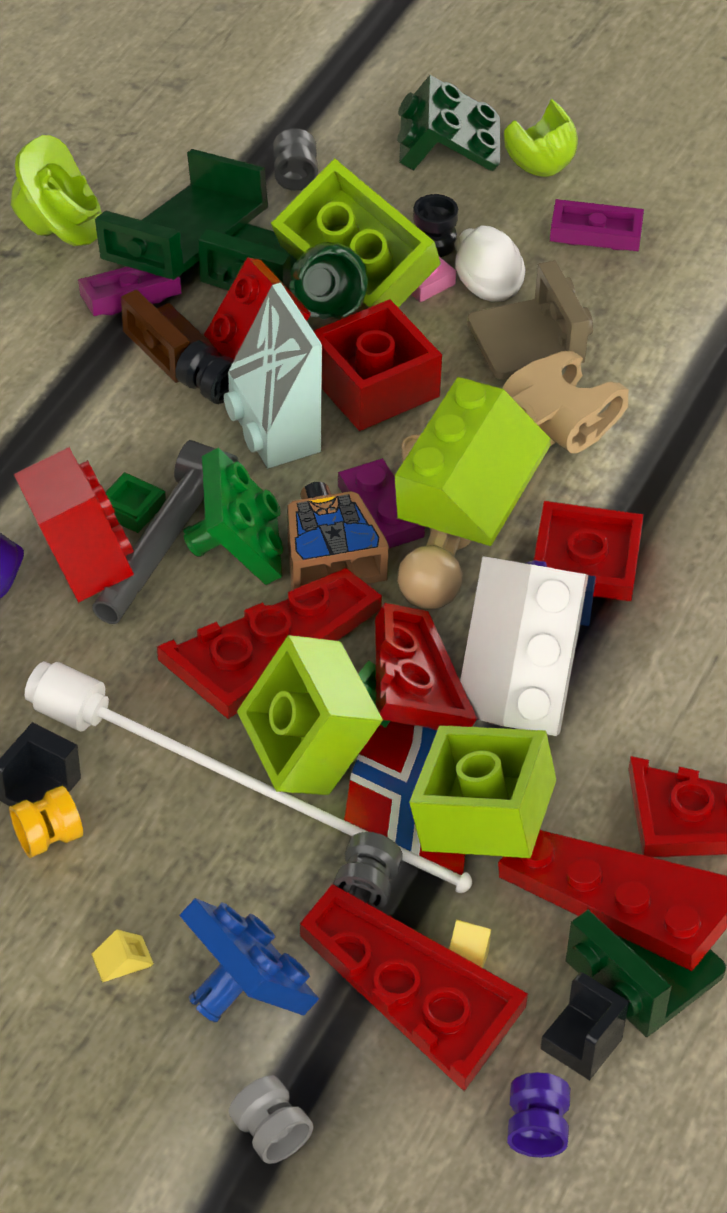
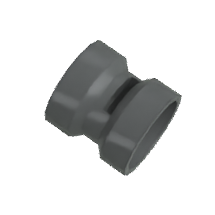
M288 129L281 132L273 142L275 179L285 189L292 191L303 190L318 175L316 141L309 132L302 129Z
M374 832L354 834L349 840L345 851V861L347 864L340 867L333 884L376 909L381 910L387 904L391 893L392 884L389 879L394 878L398 873L403 853L393 840L384 835Z

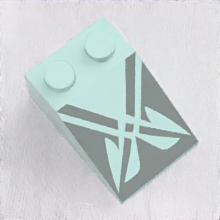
M282 283L274 284L271 286L228 371L229 392L224 394V403L232 421H239L249 450L251 452H258L267 469L321 452L322 344Z

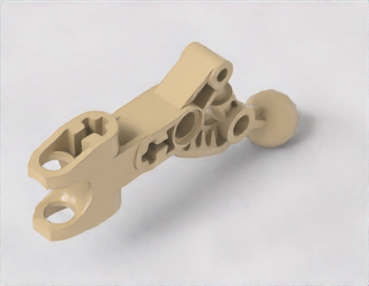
M561 351L533 361L519 369L509 377L503 389L551 438V446L557 443L568 452L576 454L599 441L620 419L628 408L629 389L620 383L611 381L593 388L576 387L578 381L583 376L581 371L583 358L574 351ZM567 366L565 373L562 375V369ZM611 401L609 407L603 413H600L601 410ZM411 435L403 440L402 463L420 435ZM430 528V537L426 546L418 547L409 552L400 563L397 582L406 600L423 610L438 609L451 603L460 592L463 576L459 562L454 556L457 550L466 547L471 540Z

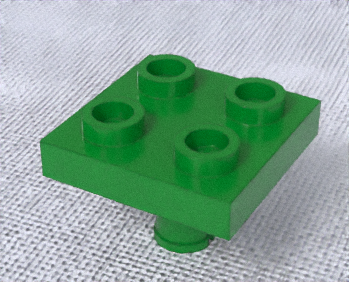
M219 447L203 455L205 519L183 529L185 533L183 537L187 547L195 556L201 557L206 552L222 545L265 585L281 578V554L284 548L279 536L278 517L281 511L275 496L269 490L263 491L250 478L245 467L240 462H233Z

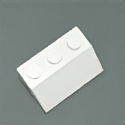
M482 557L460 679L477 720L516 729L546 730L548 735L557 736L560 733L589 575L497 558Z

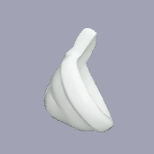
M479 226L476 229L469 228L464 230L454 242L457 251L455 268L463 284L476 296L490 302L505 301L515 296L523 284L526 270L523 258L514 242L505 233L491 226Z

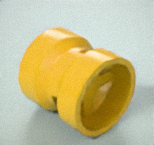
M63 785L47 791L42 800L34 803L25 800L9 807L14 831L22 849L29 858L46 852L49 845L56 841L68 843L83 837V827L79 813L71 795Z

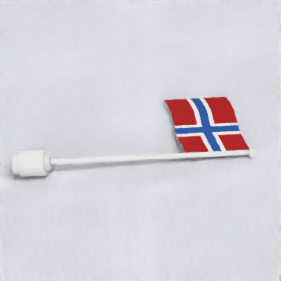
M43 661L39 663L27 681L24 695L27 701L33 703V708L80 732L84 731L90 725L96 726L103 718L350 836L360 832H374L384 835L400 847L403 853V861L456 885L455 891L457 893L468 891L472 885L471 876L466 871L463 873L465 854L422 851L409 803L437 730L390 721L386 728L379 725L360 751L351 772L345 817L342 820L285 792H276L274 787L107 709L109 698L105 696L104 683L60 662L50 664Z

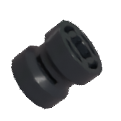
M430 194L420 197L415 202L413 220L415 226L435 242L439 257H444L455 250L454 242L457 240L455 226L458 221L459 209L457 203L452 198L440 194Z
M198 340L190 344L181 354L175 370L176 378L189 388H199L203 397L214 404L224 403V394L229 392L228 371L234 359L226 355L219 356L215 347L205 341Z

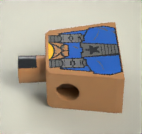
M312 482L306 485L301 490V500L292 501L287 505L291 590L344 568L350 570L366 584L387 581L389 546L359 494L352 491L331 494L328 485L323 482Z

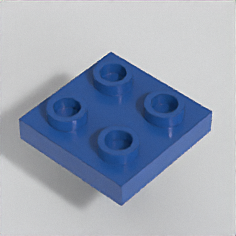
M196 898L179 915L220 963L201 986L189 996L192 1004L197 1005L198 1002L201 1003L196 1009L210 1021L218 1022L221 1015L243 991L248 997L303 1016L320 999L306 984L310 977L307 970L289 954L283 953L281 955L271 944V941L275 938L274 933L255 915L249 914L244 918L223 902L216 907Z

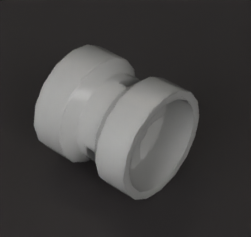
M274 1075L262 1077L246 1086L237 1094L229 1108V1115L240 1130L250 1132L253 1136V1148L263 1162L268 1164L277 1163L294 1154L305 1144L313 1131L312 1121L301 1108L292 1107L288 1102L289 1091L279 1078Z

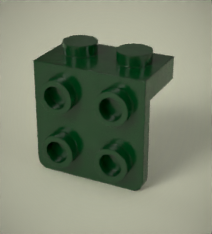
M432 75L427 77L415 93L410 92L405 96L398 111V115L401 116V127L397 138L398 143H400L399 163L414 171L439 142L490 171H494L499 166L500 117L489 104L472 99L462 93L455 85L449 82H442Z
M589 909L571 921L565 961L578 973L583 972L628 1000L629 1005L626 1019L646 1038L724 978L726 964L711 949L697 966L690 971L616 935Z

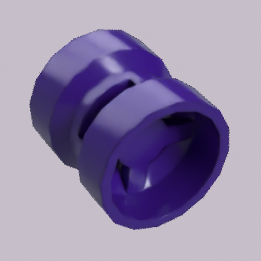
M535 1072L518 1076L511 1082L509 1105L515 1112V1115L508 1122L507 1143L511 1149L519 1154L539 1158L553 1157L567 1149L569 1125L563 1118V1115L569 1111L571 1088L565 1080L549 1073Z

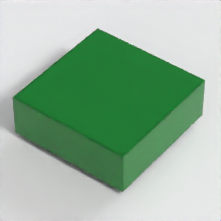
M126 472L105 492L115 511L114 514L119 524L136 533H139L166 501L165 490Z

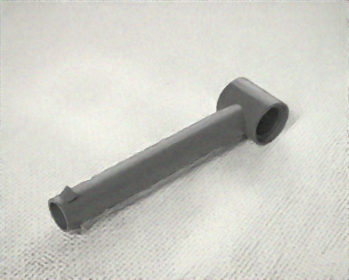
M189 440L183 445L174 469V478L178 484L134 545V552L126 556L134 575L111 587H105V590L101 592L93 603V612L99 619L109 624H117L134 601L137 593L143 588L203 501L202 456L216 448L193 440ZM223 451L233 462H238L236 455Z

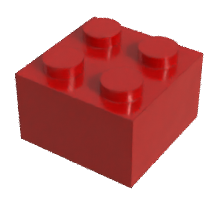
M391 299L313 330L322 344L321 389L358 431L440 397L442 354Z
M70 447L14 474L78 603L105 590V587H111L134 575L125 557L133 553L134 550L121 524H119L111 502L88 460L78 464Z

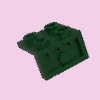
M247 223L232 236L206 228L198 239L200 282L229 291L244 262L249 257L261 260L291 291L289 288L290 272L296 259L280 246L274 231Z

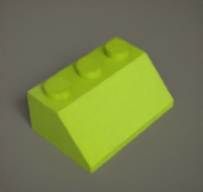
M457 377L395 474L398 519L492 546L551 446V438L504 389Z

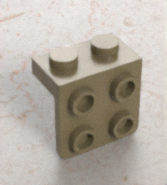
M556 260L538 264L535 299L471 312L468 315L467 322L468 328L493 375L500 380L509 379L512 374L533 361L561 351H574L583 358L581 363H584L588 335H591L593 332V320L589 309L581 306L576 297L575 287L571 278L564 276Z

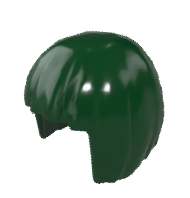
M338 242L317 244L313 248L306 250L295 261L290 272L289 288L294 296L311 312V317L343 319L355 313L363 304L368 286L366 266L360 256L347 245H342Z

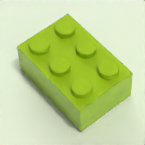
M335 158L271 222L280 246L296 260L309 248L325 242H338L342 245H347L360 256L366 266L368 286L363 304L356 310L357 312L389 299L399 308L441 264L435 242Z

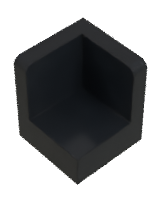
M32 722L0 758V801L8 806L25 800L34 803L42 800L47 791L62 785L70 792L81 779L78 745Z
M579 972L572 980L568 1006L542 1036L540 1049L590 1081L622 1041L629 1001L583 972Z

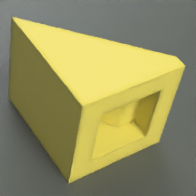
M456 919L449 949L483 968L489 953L491 929Z
M118 929L91 954L102 983L149 968L154 964L141 935Z

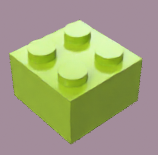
M292 635L287 636L237 710L276 792L330 795L383 721L341 641Z
M439 726L409 801L422 851L531 858L557 780L546 730Z

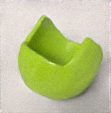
M553 99L550 100L543 117L536 125L524 130L514 120L504 130L505 148L510 158L518 167L535 176L550 177L559 173L571 162L576 154L578 138L575 125L565 110Z

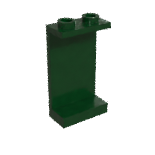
M191 149L187 152L190 185L148 216L139 220L106 210L95 218L100 259L168 279H176L199 261L198 239L206 228L232 236L268 208L265 167Z

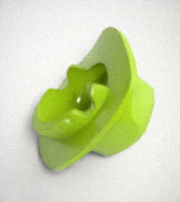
M41 135L22 147L15 160L17 179L12 187L10 204L13 211L23 224L37 235L49 236L55 233L62 241L73 246L91 244L97 239L95 218L102 214L98 198L87 184L85 176L79 171L69 149L60 139L51 135Z

